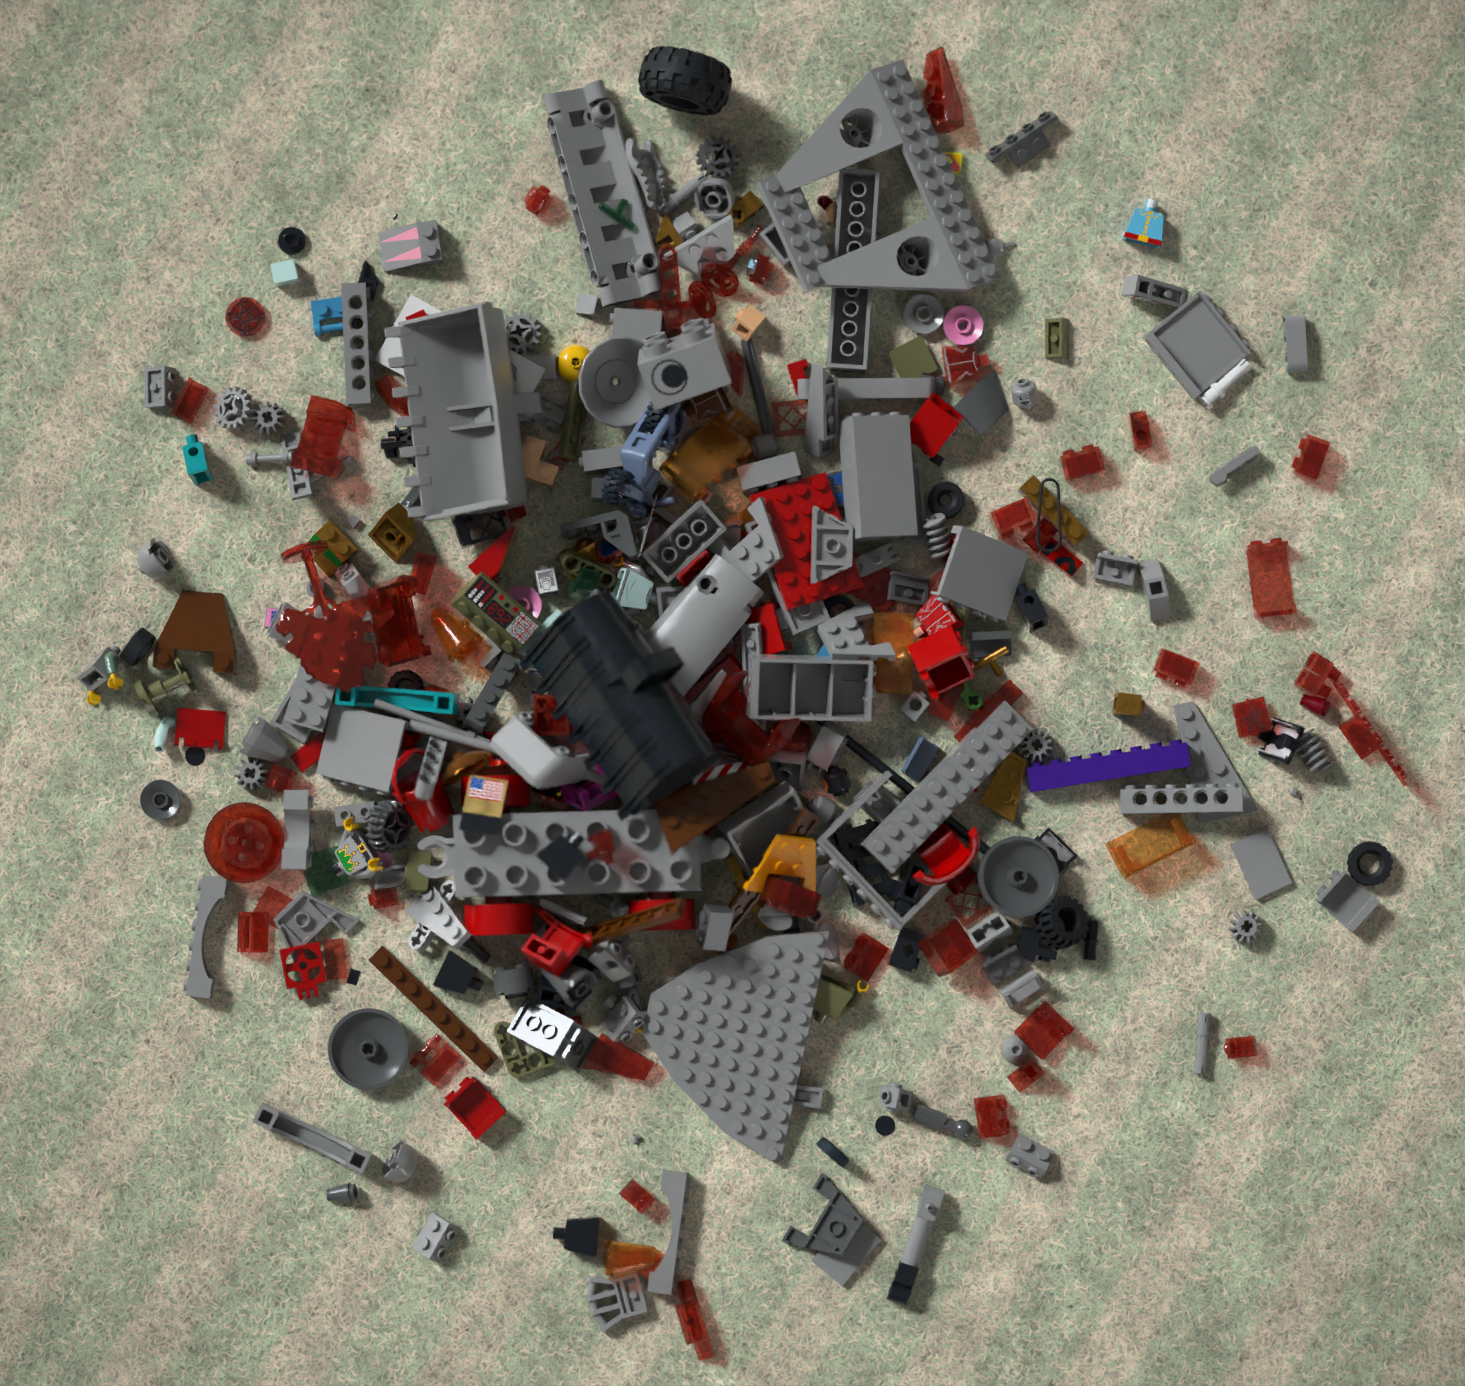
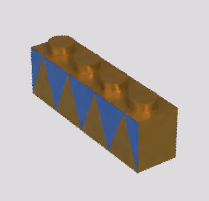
M1033 475L1018 489V492L1038 512L1041 482ZM1043 485L1041 516L1059 533L1057 498ZM1060 503L1062 538L1074 548L1089 532Z

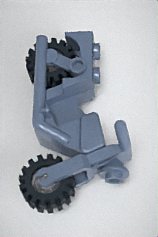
M650 401L621 448L620 457L624 470L613 468L607 472L608 476L605 475L604 477L606 481L602 482L604 488L601 489V492L604 493L602 498H604L605 503L618 507H624L630 503L628 507L633 516L640 518L647 515L645 505H653L655 499L649 495L654 493L661 476V472L654 469L652 465L653 458L657 457L655 452L659 450L675 454L674 450L680 444L682 437L691 424L685 411L680 409L681 405L678 402L654 410ZM645 428H647L648 434L643 433ZM674 497L656 499L654 507L672 505L675 503Z

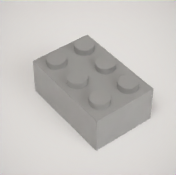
M795 451L736 467L742 494H747L748 497L749 495L759 493L761 489L766 488L768 490L778 487L780 484H788L801 479Z

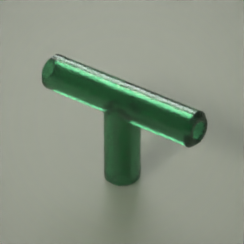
M621 199L616 210L603 202L599 205V210L627 229L632 230L634 227V223L622 215L628 204L627 199Z

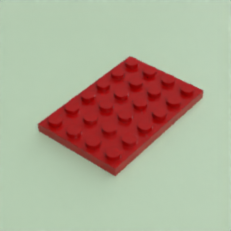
M826 472L749 495L751 504L759 497H764L767 513H770L773 531L777 534L784 555L772 569L786 611L863 587L853 554L851 568L811 584L812 507L817 506L820 510L829 515L832 514L842 521Z

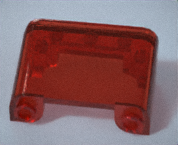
M402 574L392 577L369 588L366 593L377 644V659L384 666L393 667L432 655L430 645H424L421 640L424 638V635L418 633L412 597L416 596V592L413 589L419 587L418 577Z

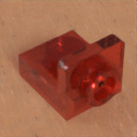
M396 887L379 890L371 889V894H368L369 904L374 906V909L399 905Z

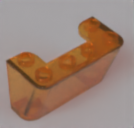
M717 414L661 464L659 470L692 504L695 501L702 500L710 490L708 487L713 482L715 484L719 483L724 478L723 473L726 470L731 472L739 464V461L741 463L745 462L753 452V444Z

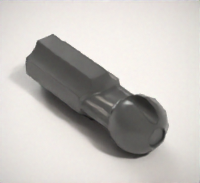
M921 1104L917 1105L912 1119L913 1122L938 1131H942L944 1128L953 1131L955 1137L962 1140L969 1138L973 1131L972 1125L967 1120L955 1122L948 1119L946 1113Z

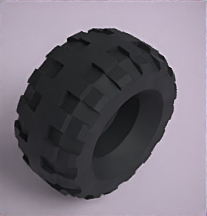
M657 46L650 49L648 55L644 56L638 83L642 96L653 103L679 112L708 116L721 112L722 107L726 106L731 90L732 77H730L731 71L729 67L716 58L689 49Z

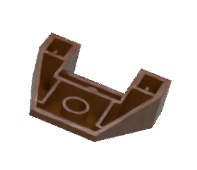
M182 590L154 647L153 668L176 670L174 660L177 659L178 650L214 653V673L236 675L237 651L222 593Z

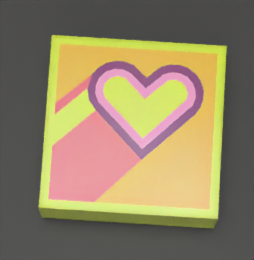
M945 152L953 173L960 174L962 153Z

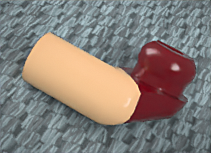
M826 195L819 196L817 203L826 211V223L835 224L837 205L830 197Z

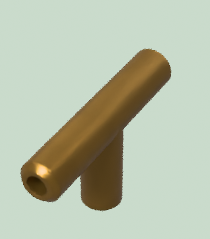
M1004 645L974 663L976 668L973 670L977 671L989 664L997 677L1001 676L1003 671L996 659L1009 652L1008 647Z

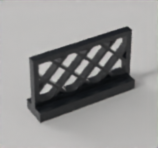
M492 512L491 515L481 513L490 518L485 528L474 523L478 514L475 515L473 521L465 519L463 515L455 516V519H451L461 549L503 535L507 528L501 512H496L498 518L494 517L495 512ZM493 519L500 523L502 530L493 532L487 528ZM472 526L484 530L480 538L472 540L470 535Z

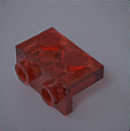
M1004 1094L974 1098L979 1139L1010 1134V1121L1007 1117V1101Z

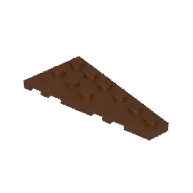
M769 762L675 790L653 804L671 856L680 848L692 842L694 838L705 833L726 818L732 811L743 806L749 799L757 796L774 784L775 778Z

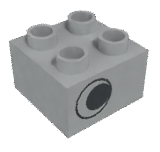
M699 318L681 325L682 333L673 338L667 339L665 332H659L642 340L644 346L642 349H639L638 367L654 410L732 383L731 367L715 323L705 325L703 318Z

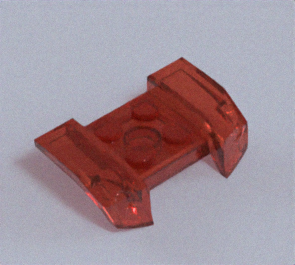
M311 395L306 411L305 424L298 447L294 450L290 467L338 479L346 469L342 461L337 459L345 430L348 429L356 433V415L352 408L338 401Z

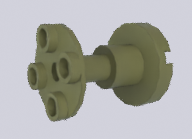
M180 658L174 660L179 674L163 683L158 680L146 686L141 679L133 683L140 700L143 701V705L151 717L160 714L157 704L169 698L168 693L185 684L192 695L199 693L194 682L190 683L193 678L188 669H184L185 666Z

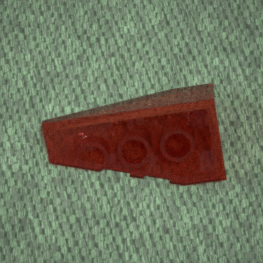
M939 47L926 54L923 78L927 80L925 89L920 93V97L924 98L923 105L936 134L950 133L964 126L963 109L944 48Z

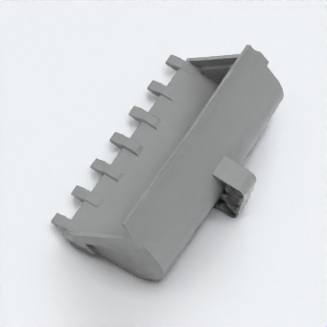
M483 302L398 322V326L384 328L386 338H400L402 357L389 358L388 363L389 368L404 369L405 386L392 388L393 398H407L409 416L396 418L397 427L411 428L413 446L399 448L400 457H415L417 476L403 478L404 487H419L421 506L407 508L408 518H423V521L455 519V516L498 512L527 504L520 423L527 422L542 414L540 393L516 394L503 310L493 307L490 302Z

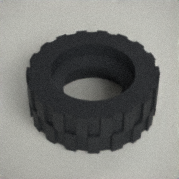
M1372 841L1363 842L1354 847L1349 853L1347 870L1351 878L1357 883L1365 886L1379 885L1390 876V872L1393 869V859H1391V854L1387 851V848L1380 843ZM1373 854L1379 859L1380 865L1375 873L1367 874L1360 868V860L1364 855Z

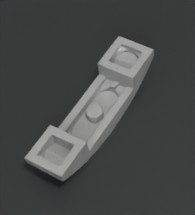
M300 432L280 436L282 450L294 451L295 462L286 464L292 500L312 496L309 470Z

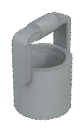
M660 515L651 516L642 551L666 531ZM649 516L633 521L630 524L635 542H639L640 545L642 544ZM641 526L642 528L636 533L635 528Z

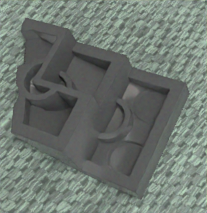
M994 369L953 407L965 417L964 420L980 436L1009 410Z

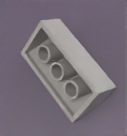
M700 499L641 554L661 579L669 583L727 528Z

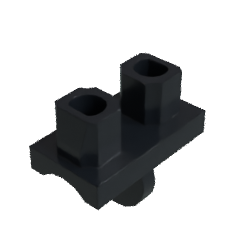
M395 425V431H388V437L394 438L381 439V449H384L386 458L397 457L396 447L403 446V442H400L401 436L404 437L402 434L403 430H400V427H397V425Z

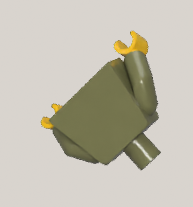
M821 972L813 1010L817 1011L814 1019L824 1024L828 1016L837 1019L839 1015H845L852 1011L860 1001L861 993L868 990L869 984L866 985L865 989H861L859 984L862 980L856 983L855 991L854 986Z

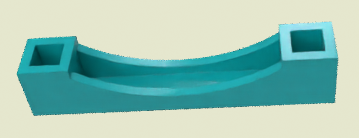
M336 684L335 705L375 707V700L379 699L407 710L458 714L460 693Z

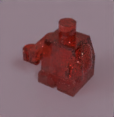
M609 828L586 837L588 843L591 842L593 845V850L586 853L589 860L599 857V859L604 858L607 865L614 862L611 854L615 853V845Z

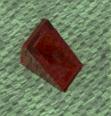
M1030 1057L1009 1074L1007 1078L1020 1093L1042 1077L1045 1072Z

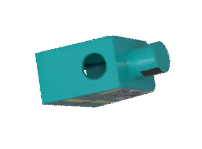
M196 434L186 436L187 445L183 446L182 450L190 479L194 485L214 480L205 446L202 442L198 441Z

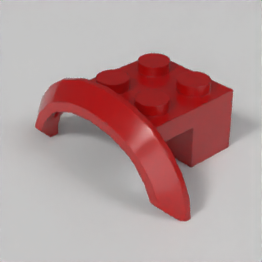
M945 823L941 825L915 850L936 876L926 875L918 871L912 877L921 884L935 886L947 883L961 875L971 865L979 851L980 833L975 826L968 832L970 837L968 850Z
M532 907V912L548 925L549 929L542 938L532 934L521 948V951L529 962L560 977L582 946L587 948L593 946L592 934L576 932L556 920L545 909Z

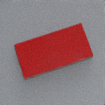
M322 732L290 756L302 773L320 758L325 737Z

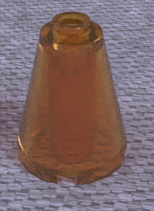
M438 607L432 611L431 624L451 663H455V659H458L459 662L464 660L477 649L476 644L478 641L480 644L482 643L483 638L447 608Z
M605 1240L604 1247H607V1252L603 1253L605 1274L609 1275L608 1280H615L656 1267L657 1262H660V1252L656 1250L655 1246L617 1240Z

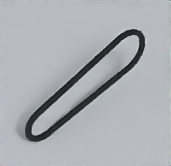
M1046 478L1040 484L1036 531L1038 547L1042 551L1049 553L1056 551L1062 542L1059 483L1052 478ZM1047 481H1052L1057 486L1059 542L1055 548L1048 550L1039 543L1043 485Z

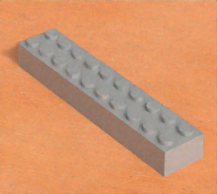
M846 168L839 171L834 259L875 242L880 171ZM831 289L826 370L866 373L872 289Z
M1000 700L868 835L861 845L888 872L893 874L1033 728L1006 701Z

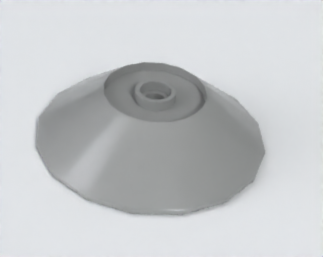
M628 336L610 337L595 345L584 358L578 376L579 395L586 410L599 423L613 428L633 427L637 424L650 403L651 399L638 367L639 349H642L644 346L643 342ZM615 378H617L618 380L617 385H614Z

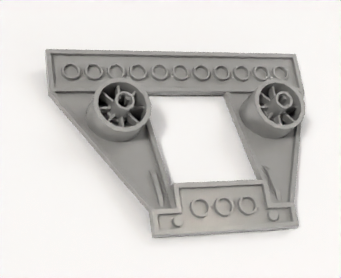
M903 59L870 70L776 175L756 183L804 293L821 287L965 292L1000 278ZM900 146L931 218L832 259L801 187ZM914 271L919 273L920 276H916Z

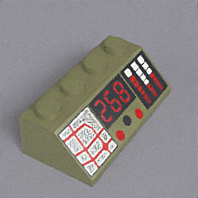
M483 572L461 587L450 604L510 656L522 648L542 624V622Z

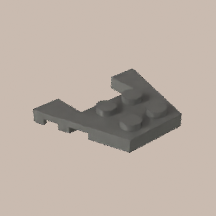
M821 1173L812 1188L830 1199L809 1236L790 1225L781 1241L786 1244L844 1256L864 1220L829 1178Z

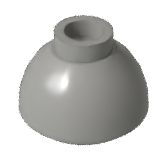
M1012 1035L1003 1041L1001 1054L1006 1061L1017 1064L1024 1061L1028 1056V1043L1021 1036Z

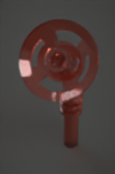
M759 225L745 242H741L742 245L738 246L739 249H735L734 257L726 265L710 263L703 268L701 280L710 292L725 297L731 296L737 291L739 281L732 269L742 257H745V254H748V250H751V246L759 238V233L764 230L763 227ZM709 279H713L720 287L714 286ZM733 282L734 286L730 289H727V287H729Z
M694 281L690 284L688 290L690 301L670 302L667 300L665 302V299H662V301L660 299L657 301L634 299V307L653 308L657 309V311L661 309V311L666 310L667 312L674 309L693 308L704 319H710L716 313V302L713 293L701 281ZM707 301L709 302V312L706 310Z

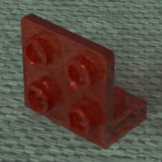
M1044 1001L1014 1031V1034L1043 1060L1074 1028L1050 1004Z

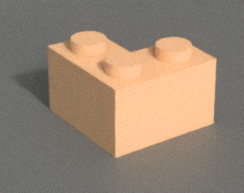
M527 435L522 448L525 479L553 488L560 469L558 466L541 461L547 442Z

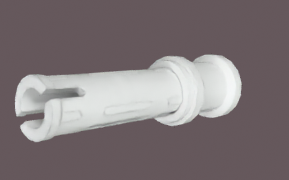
M1243 359L1218 383L1211 384V388L1205 394H1200L1198 396L1199 401L1210 410L1218 399L1225 397V392L1252 369L1251 364L1246 359Z

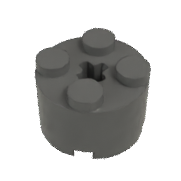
M527 963L515 965V969L508 970L507 967L495 969L496 973L492 977L497 1000H500V996H505V999L528 996L527 992L531 990L532 994L536 993L533 970L528 967Z

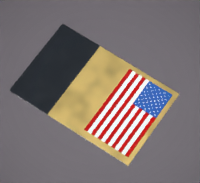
M470 775L459 830L490 835L498 834L508 784L507 780Z

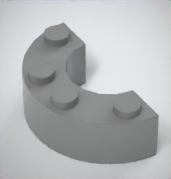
M284 790L285 841L284 848L282 849V870H307L308 867H312V855L310 853L314 852L315 842L311 840V832H315V820H311V808L314 806V798L309 795L308 790Z

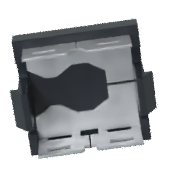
M1269 718L1272 720L1271 725H1273L1271 731L1262 726L1257 736V739L1265 742L1264 748L1255 749L1263 757L1289 765L1305 728L1281 719Z
M1049 827L1040 836L1035 838L1052 853L1058 866L1059 875L1062 876L1070 868L1069 864L1077 855Z

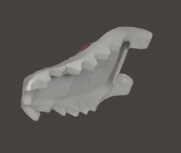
M629 138L625 145L626 157L633 173L641 184L647 206L656 211L661 210L667 205V202H663L662 191L665 189L663 183L666 179L662 178L664 171L661 168L663 165L655 154V143L652 140H646L643 150L636 149L637 141Z

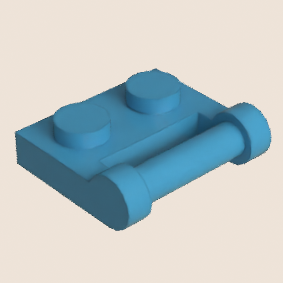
M342 297L311 301L316 337L322 336L324 333L343 331V323L320 326L321 320L342 318ZM352 320L351 325L355 329L354 320Z

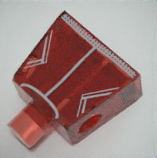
M944 346L941 348L947 387L978 377V367L989 366L988 354L976 355L975 347Z

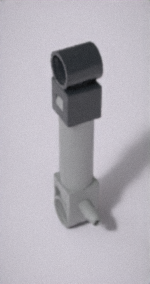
M925 1184L901 1260H899L887 1295V1300L903 1306L907 1305L945 1190Z

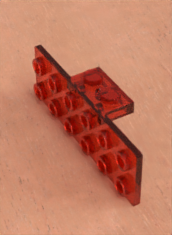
M1336 680L1332 682L1354 714V716L1338 727L1360 759H1364L1378 749L1404 787L1408 785L1405 781L1408 777L1399 764L1397 766L1394 765L1396 760L1388 748L1383 749L1385 744L1378 733L1371 732L1374 728L1365 715L1363 717L1360 716L1362 711L1355 700L1352 699L1350 701L1348 699L1351 695L1343 683L1338 684Z

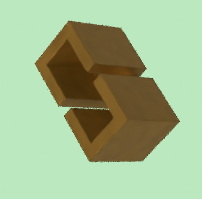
M1121 692L1114 695L1112 714L1137 717L1140 713L1144 712L1145 700H1142V695Z

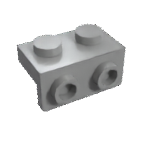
M1104 550L1096 556L1092 579L1132 587L1138 560H1134V557L1131 555L1123 554L1122 557L1115 556L1114 552Z
M871 778L870 781L862 788V790L853 798L852 801L854 802L856 799H858L876 780L874 778ZM882 785L860 808L880 824L901 802Z
M623 996L601 1025L613 1042L626 1043L632 1038L634 1032L643 1025L648 1014L647 1012L639 1011L629 996Z
M1019 1133L1005 1161L1011 1166L1027 1172L1031 1177L1041 1179L1047 1171L1055 1152Z
M432 1212L412 1248L427 1258L440 1262L446 1255L450 1243L455 1239L459 1227Z

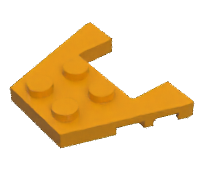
M777 834L764 853V859L758 867L754 868V874L749 881L744 883L743 888L746 891L762 893L768 874L801 877L796 894L801 898L815 899L816 842L811 838Z

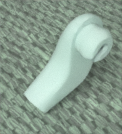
M166 715L162 719L156 730L154 738V749L156 752H163L165 750L169 727L175 728L177 719L171 718L170 715Z

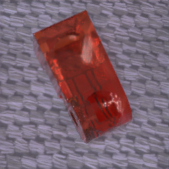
M1146 411L1130 412L1129 423L1133 451L1151 448L1152 439Z

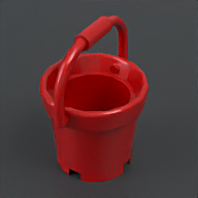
M420 748L406 750L395 762L396 765L393 768V795L399 803L404 805L419 831L424 832L423 828L428 827L429 831H434L450 821L448 816L451 813L455 815V810L443 785V775L440 770L431 799L421 800L417 798L414 792L420 770L406 776L399 783H397L398 769L414 753H419L424 757L425 751Z

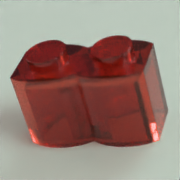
M1309 434L1305 438H1301L1297 448L1301 450L1298 457H1294L1291 468H1294L1293 474L1316 481L1330 442Z

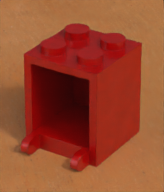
M951 625L907 646L921 679L934 701L940 698L939 694L976 677L973 672L976 666L971 657L967 658L970 653L965 644H960L963 642L959 631L954 632Z

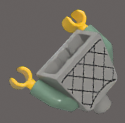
M115 645L106 647L99 652L77 677L87 687V691H89L86 699L88 704L95 706L100 704L101 695L95 694V690L106 680H108V686L112 689L118 690V686H123V679L116 677L118 674L117 667L122 662V658L119 656L121 650Z

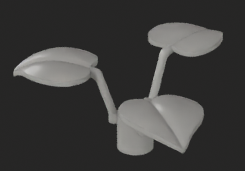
M822 864L816 867V895L822 899L829 898L836 892L838 880L835 870L829 864ZM783 897L770 899L759 911L758 917L761 922L773 930L783 931L788 929L792 925L791 916L804 917L806 921L814 923L815 930L811 932L829 930L824 958L832 960L836 958L838 935L835 928L828 923H823L818 927L823 919V911L818 908L817 898L813 899L814 906L807 907L804 913L791 912V903Z

